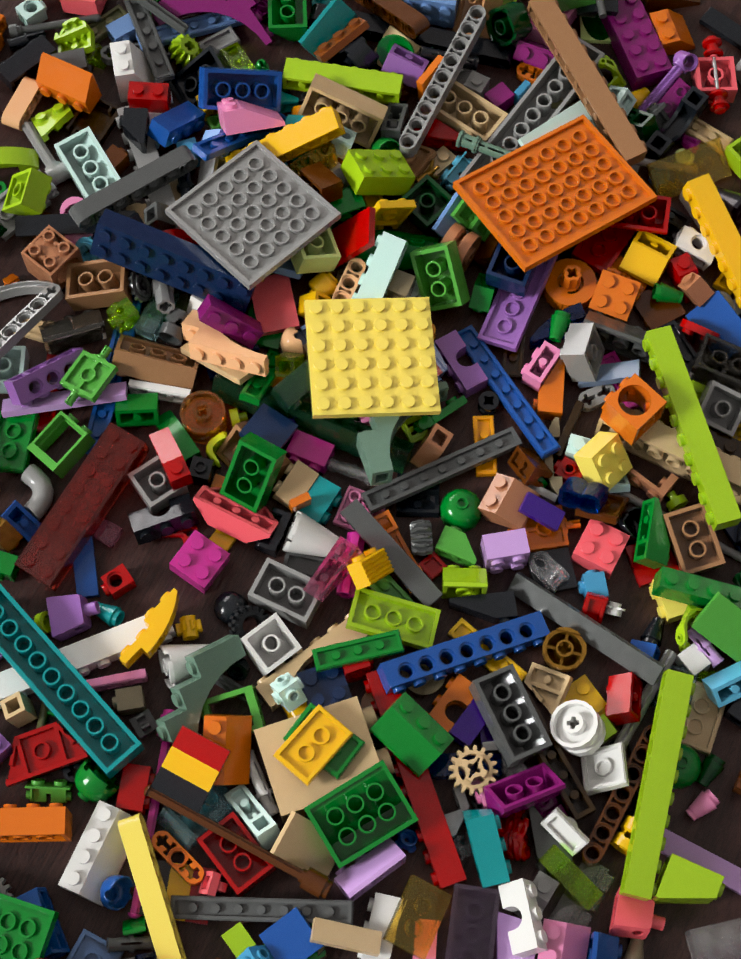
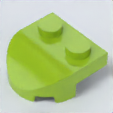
M78 17L65 21L62 24L63 29L60 33H55L54 41L58 44V53L84 47L86 54L95 51V33L85 21L80 20Z

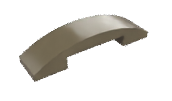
M559 417L553 419L548 429L557 442L560 438ZM552 454L543 459L553 472L551 478H545L548 483V490L558 495L556 503L561 504L563 499L562 476H554Z

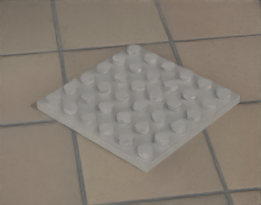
M255 140L165 209L166 215L249 291L341 218V213L258 140Z

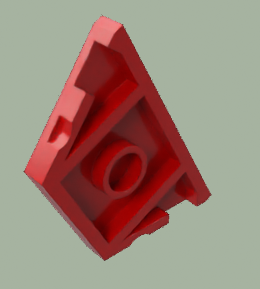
M53 722L14 737L12 744L13 753L9 760L10 770L5 784L7 787H11L89 759L90 756L58 722Z

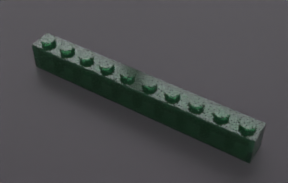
M218 373L215 375L211 398L253 415L265 403L288 419H294L295 423L299 425L297 430L334 444L335 449H340L355 457H360L356 447L357 434L365 430H372L371 426L351 418L312 419L311 402L273 387L270 388L261 404L256 406L239 400L240 393L249 380L242 385H238ZM396 436L391 441L390 458L393 472L403 474L409 464L415 444Z

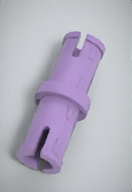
M693 628L687 631L688 637L697 645L698 650L708 658L713 668L724 660L708 639Z

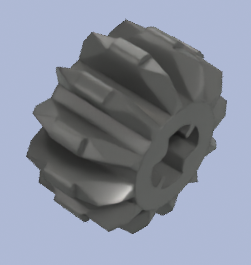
M424 519L412 521L410 524L412 553L414 556L432 554L433 537L431 522Z

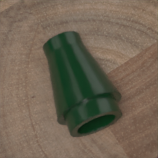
M712 753L708 757L705 756L696 782L708 788L709 784L725 769L723 766L726 762Z

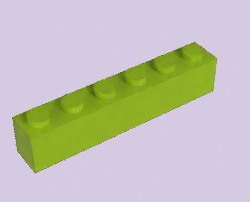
M286 58L282 75L283 89L308 92L312 80L317 73L379 103H400L403 88L402 74L382 72L375 69H362L355 66L348 67L339 64L321 63L319 61H307L299 58Z

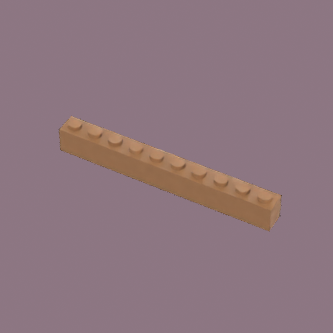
M528 1V15L600 133L630 166L643 161L647 153L645 142L639 139L635 126L628 121L626 111L620 108L616 95L609 90L605 77L601 76L598 72L597 64L588 56L586 46L580 43L576 30L572 29L569 25L568 17L565 13L561 12L558 1Z

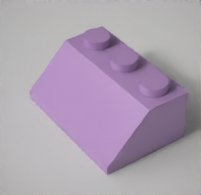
M389 838L374 847L369 853H364L354 860L355 863L350 867L345 865L335 873L337 876L334 878V882L347 900L355 901L406 862V855Z

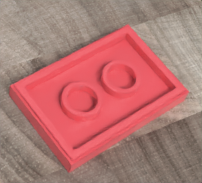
M279 274L267 276L264 282L261 281L256 285L252 297L256 320L261 322L263 329L262 336L282 333L289 327H295L296 330L300 329L289 277Z

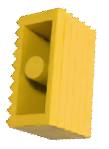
M375 547L365 550L364 554L351 558L352 563L346 567L357 590L370 586L394 572L385 548L376 550Z

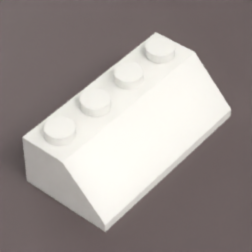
M101 800L98 801L58 883L62 889L103 907L100 901L101 885L107 877L119 875L127 858L118 828V821L130 817V814Z

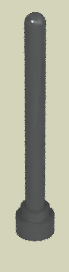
M100 14L78 17L86 23L99 22L102 19ZM69 19L27 26L17 25V23L9 24L10 37L23 35L24 32L28 34L40 30L46 31L63 28L62 24Z

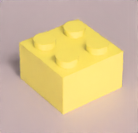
M599 431L574 455L588 489L592 491L607 493L633 468L618 433Z

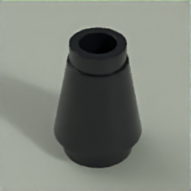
M653 617L640 637L641 641L657 644L660 647L665 621L662 618Z

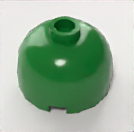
M464 488L454 489L448 492L441 502L440 518L444 525L449 527L451 525L457 526L462 532H467L475 528L480 521L482 514L478 506L481 501L471 490Z
M681 744L680 747L683 748V755L681 761L677 763L676 770H679V776L676 784L673 783V789H684L691 786L698 779L701 772V760L698 753L686 744Z
M85 759L78 768L74 779L75 786L79 791L77 793L78 796L85 802L89 800L94 803H98L99 800L103 802L108 801L117 793L120 784L116 786L114 782L117 779L114 776L109 779L97 764L94 766L90 764L91 759Z

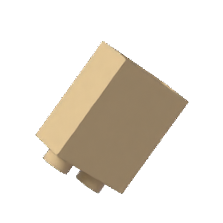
M355 696L323 707L353 734L365 742L363 748L339 780L325 770H322L311 784L306 786L273 757L274 753L285 742L283 737L300 715L254 730L283 824L286 823L292 811L303 817L308 816L304 810L306 806L381 760L384 761L391 774L395 773L387 748L375 750L370 736L372 733L369 729L377 721L372 705L361 708L358 698Z

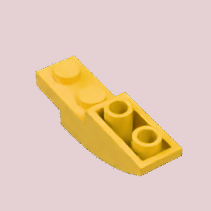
M175 588L171 592L167 591L164 593L160 603L155 608L152 607L147 611L144 622L148 628L142 629L136 636L137 640L131 646L127 645L121 651L119 659L127 669L143 653L150 659L165 640L178 609L179 594Z

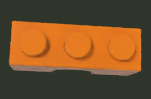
M458 674L456 678H450L445 686L447 688L443 696L439 694L432 703L434 708L428 713L448 733L455 723L447 718L445 714L446 709L452 705H457L465 710L473 700L469 690L472 682L461 674Z

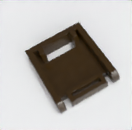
M100 98L97 105L108 109V115L95 109L90 114L76 110L74 117L66 125L65 131L69 134L72 132L73 135L89 126L102 147L117 124L115 120L118 117L117 109L121 107Z

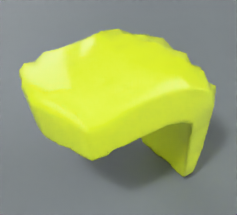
M225 431L212 437L206 445V455L209 459L214 460L217 467H221L215 452L228 436Z

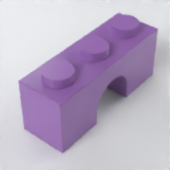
M456 330L434 341L448 367L445 373L455 381L454 386L458 393H462L467 398L487 387L488 378L478 363L471 366H462L458 363L457 359L466 353V344Z

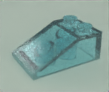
M213 785L199 813L217 823L224 819L233 810L224 797V794L229 792V790L224 785ZM167 806L162 808L156 819L187 852L198 844L196 839L209 830Z

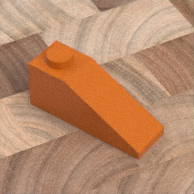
M559 358L540 388L537 399H533L532 408L540 419L553 420L555 417H559V421L561 420L565 364L561 358Z

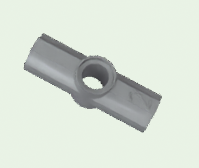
M152 279V296L155 297L156 308L162 314H169L170 311L175 309L174 287Z

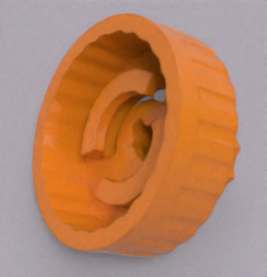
M565 258L555 262L543 290L546 301L556 310L567 313H574L585 309L590 304L597 286L595 273L588 264L581 260Z

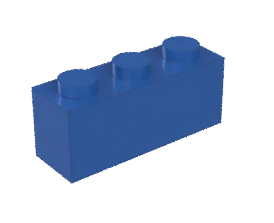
M186 101L152 118L147 135L166 148L200 131L205 124L206 113L191 102Z

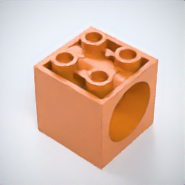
M636 373L631 378L626 377L619 384L620 388L616 392L611 391L605 397V403L601 407L602 413L600 416L603 421L631 446L661 418L667 401ZM627 401L634 402L643 409L644 414L630 415L624 412L619 404Z

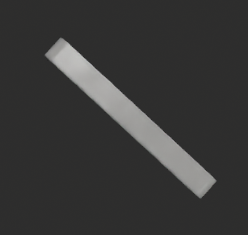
M474 5L468 10L400 136L399 150L404 158H412L417 154L484 29L486 10L483 6ZM414 128H420L421 130L415 131V130H413V129H414ZM406 144H411L412 146H411V147H405L404 145H406Z

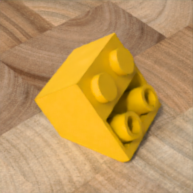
M639 231L618 269L654 287L655 283H658L665 272L670 259L673 258L677 246L653 233Z

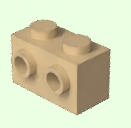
M299 460L295 464H289L284 471L287 476L283 482L279 480L272 489L275 492L272 498L290 509L289 500L308 492L319 473Z

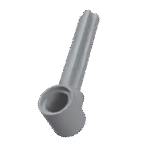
M25 121L22 125V130L46 167L45 174L52 177L51 182L56 186L71 178L63 162L54 159L32 122Z

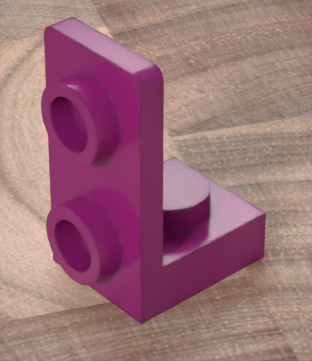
M680 77L658 101V103H666L667 106L663 110L669 118L672 117L681 99L691 88Z

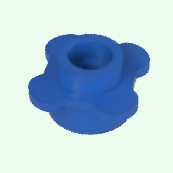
M403 829L398 832V838L395 841L396 845L400 849L407 850L409 853L415 852V844L418 839L416 833L411 829Z

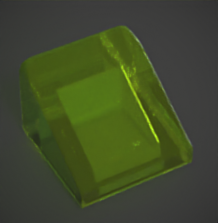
M96 42L95 51L87 55L90 65L104 70L106 65L102 63L100 56L103 46Z

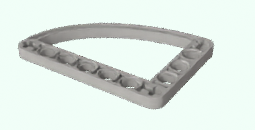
M32 280L0 286V301L15 296L38 294L0 330V359L64 298L63 291L58 284Z

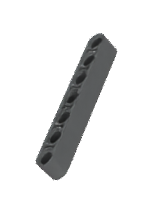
M186 145L179 146L71 206L68 213L81 230H85L98 223L105 209L114 212L124 209L189 173L197 167L198 160Z

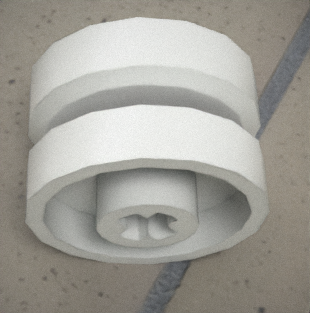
M576 699L566 701L559 705L551 716L550 731L552 736L571 755L579 757L590 755L603 744L606 735L605 723L595 709L585 701Z

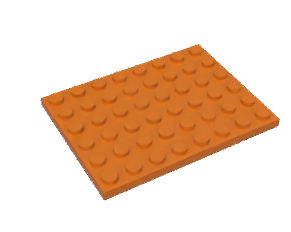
M584 114L454 181L452 186L524 273L657 200V195Z

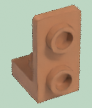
M633 468L627 475L632 486L642 489L650 499L654 497L659 498L660 503L678 481V477L671 473L668 478L663 477L656 486Z

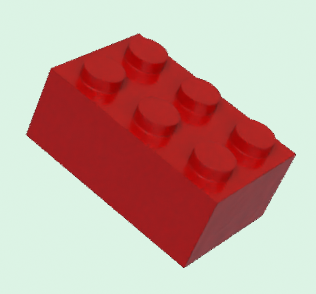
M234 811L218 822L220 825L259 846ZM210 830L196 839L238 897H242L276 870L274 865Z

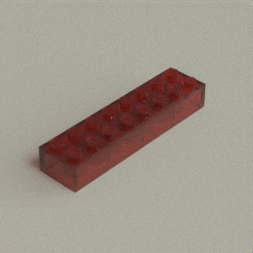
M110 422L14 565L25 574L51 590L56 591L73 566L77 556L128 484L129 478L127 474L137 469L150 451L147 444Z

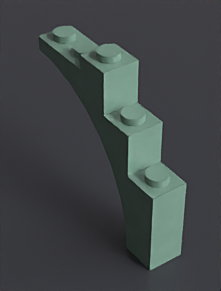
M446 381L438 382L440 402H443L447 399L449 387ZM411 416L370 417L369 423L372 430H365L357 434L356 447L370 486L392 482L391 441L397 430Z
M229 634L184 656L187 662L186 669L192 677L170 688L172 702L178 709L155 720L158 726L156 728L157 734L163 741L174 743L182 725L198 733L203 705L210 690L219 677L233 663L246 656L239 635Z

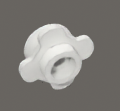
M609 601L605 614L621 617L622 611L626 609H622V604Z

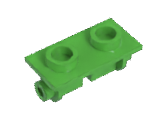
M34 778L24 787L30 789L26 790V799H30V802H47V794H51V802L67 803V801H72V792H68V790L74 784L67 783L68 780L66 779L45 782L43 778Z

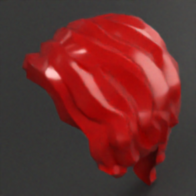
M526 810L509 815L500 821L502 828L498 829L499 837H504L507 851H504L503 854L512 861L522 860L524 862L530 858V847L527 846L529 840L526 835L529 819H521Z

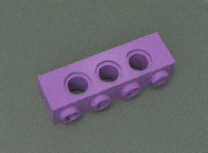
M83 348L69 349L4 381L12 404L27 407L34 403V399L38 397L45 398L51 395V391L56 388L57 390L63 389L64 387L59 382L65 375L64 368L67 365L69 370L83 351ZM48 374H50L51 380L49 383L47 382ZM31 382L33 383L32 391L29 390V384Z

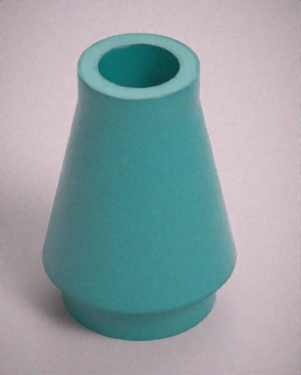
M98 602L100 614H96V616L110 627L121 625L125 617V612L122 611L121 607Z

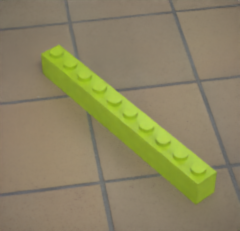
M671 325L646 331L642 340V346L644 351L648 352L650 357L649 366L652 371H655L657 376L656 385L659 390H662L663 399L667 401L665 408H668L671 414L669 416L671 426L676 428L678 445L683 447L685 464L690 466L692 483L694 486L697 485L699 502L705 507L707 524L712 526L713 531L738 525L741 521V512Z
M667 669L662 673L619 895L649 901L656 894L657 883L654 882L656 874H659L662 865L659 856L660 851L664 850L666 838L663 836L665 828H668L670 823L668 809L669 806H672L675 797L672 789L673 783L676 784L679 776V770H676L678 761H681L683 755V748L680 747L682 739H685L687 734L685 721L686 717L688 718L691 713L692 706L689 704L690 696H693L696 683H693L694 675Z

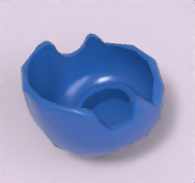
M123 875L107 877L100 888V901L106 909L114 911L124 908L128 901L132 899L130 889L135 886L132 879Z

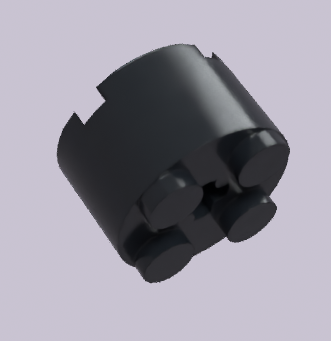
M361 35L334 55L336 58L334 60L335 64L348 67L355 66L368 70L373 69L379 59L378 53L367 45L366 39Z

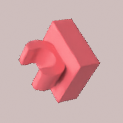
M204 871V878L198 893L215 897L216 892L226 893L228 884L220 881L222 874L214 871Z

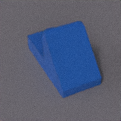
M16 500L1 515L29 544L33 545L46 530Z

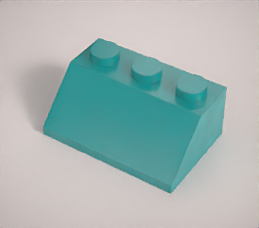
M331 0L298 42L316 58L314 52L318 50V46L328 42L333 38L335 32L343 30L348 26L349 21L358 18V16L342 0Z
M492 809L462 811L482 887L486 888L510 882L509 874L512 873L509 859L505 860L503 852L507 851L504 837H499L498 829L502 828L499 816L494 815Z

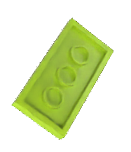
M366 588L356 589L345 628L371 636L399 629L403 645L422 650L433 646L441 610Z

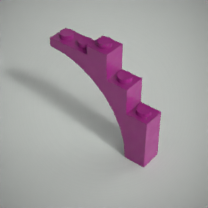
M161 0L158 2L178 18L203 12L219 13L232 17L255 32L266 46H270L275 42L273 38L275 34L269 31L268 26L265 27L262 22L264 18L258 10L254 11V8L259 5L257 0ZM151 13L156 22L159 24V26L166 24L164 21H162L153 13Z

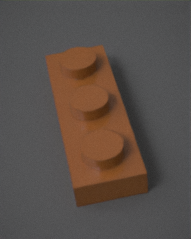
M360 17L352 19L347 27L335 32L333 38L328 42L320 44L314 55L321 62H327L370 27L369 24Z

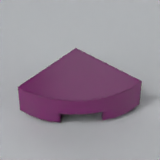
M684 134L680 143L686 150L695 154L701 141Z

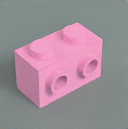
M544 341L540 348L537 347L531 356L532 360L529 364L526 363L521 370V382L539 392L560 358V349L547 341Z

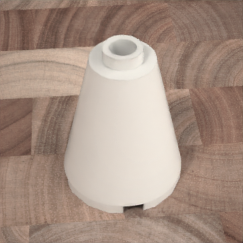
M297 510L293 518L294 522L287 532L282 550L290 553L332 559L336 555L340 556L344 548V544L341 543L342 539L303 512Z
M169 644L159 646V663L162 673H165L168 677L164 681L169 689L192 677L186 669L187 662L184 656L209 644Z

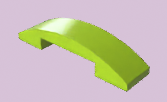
M0 147V168L18 167L20 171L31 167L39 169V155L35 149Z

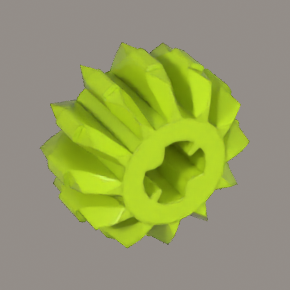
M180 34L171 41L168 52L171 53V59L176 60V64L180 63L182 67H185L203 50L199 48L200 43L195 41V37L190 38L189 34Z

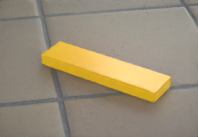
M461 618L447 635L455 639L478 630ZM480 644L482 649L489 651L487 645ZM508 656L498 661L494 659L488 660L483 665L492 673L513 664L522 682L527 676V672Z

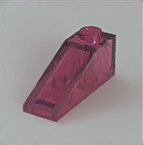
M340 536L303 590L322 602L349 575L346 566L352 563L351 558L363 553L356 545Z

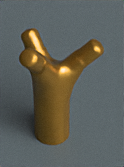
M431 160L428 169L414 180L417 184L427 174L431 178L438 180L439 177L434 175V173L440 168L439 165L434 167V160Z

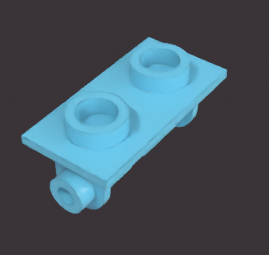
M467 151L462 156L457 155L452 162L453 167L451 170L446 169L441 175V187L445 184L448 191L452 192L454 190L452 186L453 182L459 179L460 175L458 174H462L473 160L465 157Z

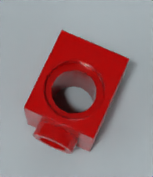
M123 563L101 576L103 582L101 585L102 590L107 597L111 595L114 600L137 587ZM114 580H122L119 586H112Z

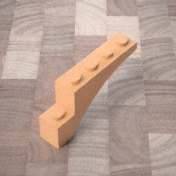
M193 309L181 323L183 339L189 341L190 359L263 377L268 375V355L244 348L230 340L223 333L199 321L197 310Z

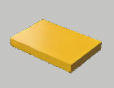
M318 704L274 753L273 757L306 786H309L353 736V733Z

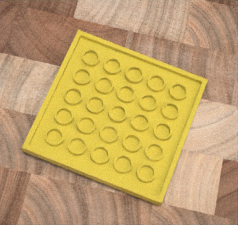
M429 297L304 300L312 419L440 415L441 406Z

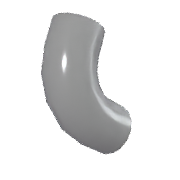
M31 464L21 476V481L32 490L31 498L23 507L39 521L52 504L54 489L50 478L43 470L35 464Z

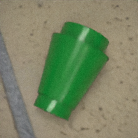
M661 282L660 284L655 283L651 298L655 299L656 302L680 304L684 293Z
M556 310L552 314L549 340L557 343L561 342L571 323V315L569 313Z

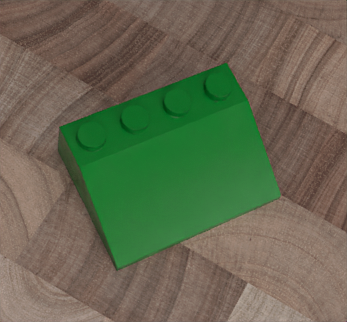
M383 760L304 808L339 869L419 820Z

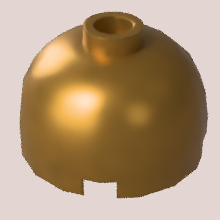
M559 627L549 633L542 645V655L546 664L558 672H570L578 668L583 663L587 654V645L580 636L581 634L570 627Z

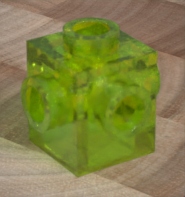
M127 297L119 302H114L106 310L108 324L113 330L116 328L120 334L131 330L136 323L141 321L139 311Z

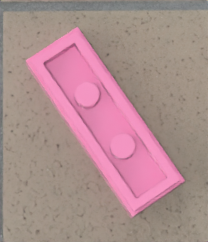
M144 668L88 679L86 681L96 692L145 683L149 680Z

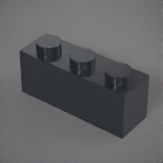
M40 35L27 46L16 51L9 59L0 63V80L15 93L25 76L32 79L37 77L41 54L43 52L49 55L57 53L56 48L43 35Z

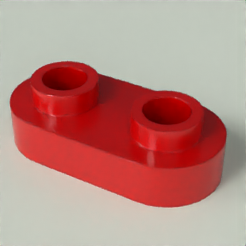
M684 318L679 325L683 327L682 332L691 336L696 333L701 336L700 340L712 344L713 341L717 342L720 334Z

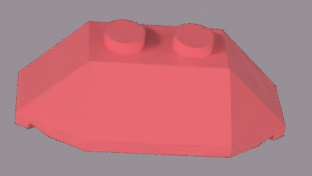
M203 485L194 496L193 501L207 525L244 543L270 538L279 524L267 507L264 506L255 513L220 494L221 487Z

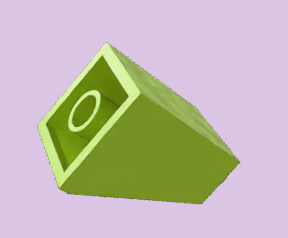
M672 853L664 861L656 881V894L651 899L654 900L655 904H709L722 896L725 889V884L722 883L724 876Z

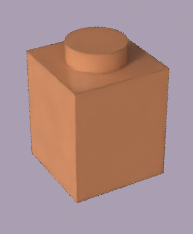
M694 272L684 276L678 285V288L691 303L698 307H701L715 293L704 279Z

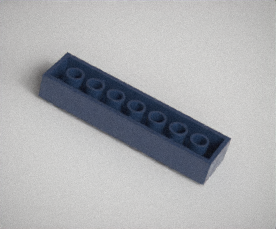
M105 209L97 223L90 254L202 299H205L209 293L237 310L246 313L256 286L249 291L201 246L109 209Z

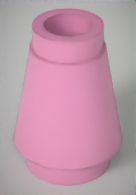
M707 789L705 792L701 791L688 807L686 813L695 821L717 809L716 806L720 802Z

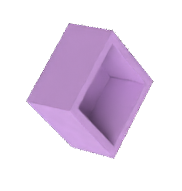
M525 528L482 535L480 553L483 567L486 568L487 572L497 574L501 573L503 569L520 570L527 566L530 548Z

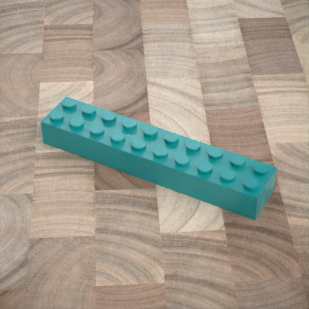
M0 584V654L107 777L111 779L145 748Z

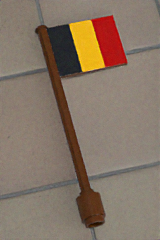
M182 725L153 783L145 787L144 796L153 798L292 875L301 883L299 888L317 898L322 897L326 899L334 884L333 881L329 880L330 877L312 867L308 870H302L199 813L231 751Z

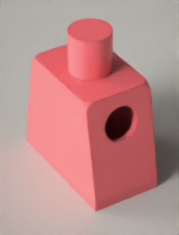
M619 887L614 898L608 935L644 940L647 938L651 928L663 931L666 918L654 914V900L642 901L619 895Z

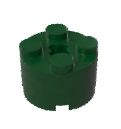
M509 2L490 10L488 13L489 20L486 21L489 37L493 42L497 41L501 47H506L525 39L533 28L526 7L522 2Z

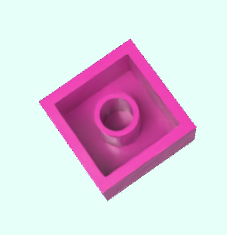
M194 530L170 561L169 569L205 594L230 561V553L197 530Z

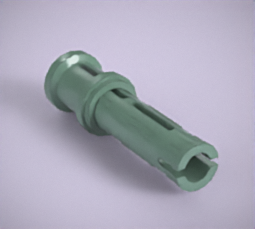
M464 130L460 131L456 140V147L458 148L461 146L471 150L474 154L480 152L496 159L512 152L482 141L483 139L480 136L469 135Z

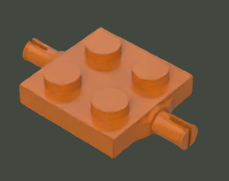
M555 505L557 508L563 510L562 505ZM564 516L558 530L554 532L529 518L524 528L530 553L569 547L568 529L581 528L580 519L567 521Z

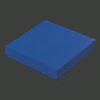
M295 907L259 934V937L274 959H308L324 946L310 942L312 927L298 907Z

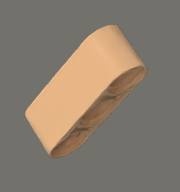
M27 76L22 79L2 114V124L22 131V125L25 121L28 122L43 96L35 79Z
M353 258L348 262L332 299H351L353 293H357L360 287L358 281L366 269L364 260Z

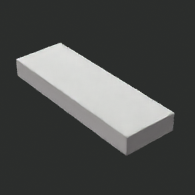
M129 379L128 387L130 394L158 393L159 400L184 405H191L192 403L191 389Z

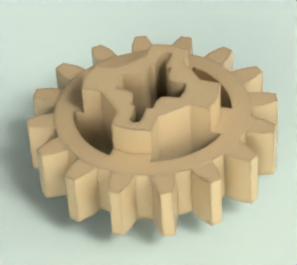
M474 745L472 750L465 746L464 753L457 750L456 755L458 758H451L450 761L454 765L448 767L449 771H453L449 779L456 780L454 787L460 785L462 787L461 793H464L467 789L470 796L473 795L474 790H477V793L481 795L484 786L496 781L492 775L498 774V770L493 769L497 761L490 760L493 755L492 753L484 754V747L478 751L477 745ZM468 756H475V758L471 760L463 759ZM482 761L486 763L488 770L484 769ZM477 762L476 772L469 778L470 768ZM458 768L460 771H462L464 775V780H462V778L460 777ZM476 780H479V781L482 782V783L476 784V785H472V784H471L473 781H476Z

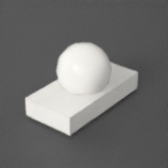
M558 807L540 823L572 857L590 841L578 828L575 819L566 816Z

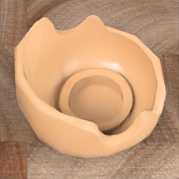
M289 327L284 330L280 338V346L286 357L300 359L304 358L302 341L295 338V334L298 333L295 327Z

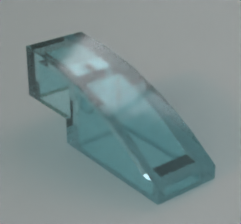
M174 289V302L176 305L181 291ZM155 297L151 298L135 326L137 335L156 341L158 337L157 332L161 324L165 322L164 318L166 314H162L157 310Z

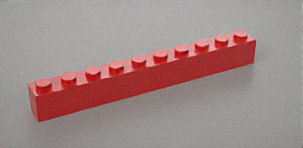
M377 670L366 673V680L363 681L366 693H371L373 701L370 702V705L373 706L375 714H378L380 718L393 702L401 696V693L386 695ZM387 748L389 755L393 756L395 762L393 765L396 778L400 777L403 784L400 786V789L419 819L416 821L418 829H415L418 842H423L425 851H422L426 865L430 864L433 873H430V877L434 887L438 886L441 891L466 882L467 878L428 768L417 777Z

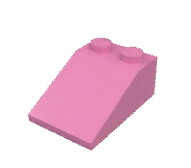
M232 97L223 98L222 101L217 102L220 126L226 136L286 126L285 121L277 111L233 99Z

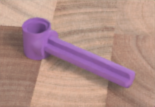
M684 50L676 52L673 57L674 66L638 109L647 112L646 109L651 104L658 103L682 73L686 74L697 67L698 57Z

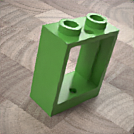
M62 411L52 419L27 447L30 452L61 479L96 442L91 437L93 433L84 424L80 427L77 425L79 423L77 418L71 413L67 416ZM68 426H71L81 437L56 463L45 451Z
M253 685L207 698L203 705L201 717L204 720V715L212 714L210 705L245 694L254 723L252 733H254L255 729L266 726L258 695Z

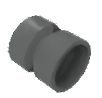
M179 308L170 311L169 314H166L165 322L161 324L157 335L169 344L180 346L184 340L181 323L189 313Z

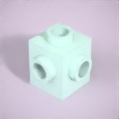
M288 672L280 675L274 682L269 684L273 690L271 696L278 705L281 704L289 713L308 701L302 691L304 688L302 681L297 676L294 678Z

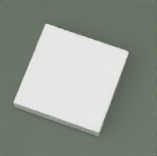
M622 742L600 747L590 755L581 756L583 787L588 796L629 786L625 745Z

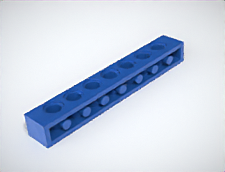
M537 611L382 662L377 668V673L386 695L390 693L397 695L406 691L408 687H421L428 680L434 679L439 681L447 677L449 673L460 674L466 671L467 667L474 665L477 668L485 665L488 660L494 659L498 661L512 652L519 654L525 651L526 647L532 645L534 648L542 646L550 631L541 611ZM520 631L526 632L528 637H523ZM500 638H506L509 644L503 643ZM480 644L487 645L489 651L482 649ZM461 651H466L470 657H464ZM440 658H447L450 664H444ZM420 664H426L430 670H423ZM400 671H406L409 674V678L403 677Z

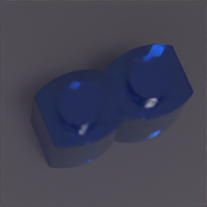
M568 477L559 489L558 503L568 508H579L586 513L598 514L607 502L609 488L598 482L588 483L579 477Z

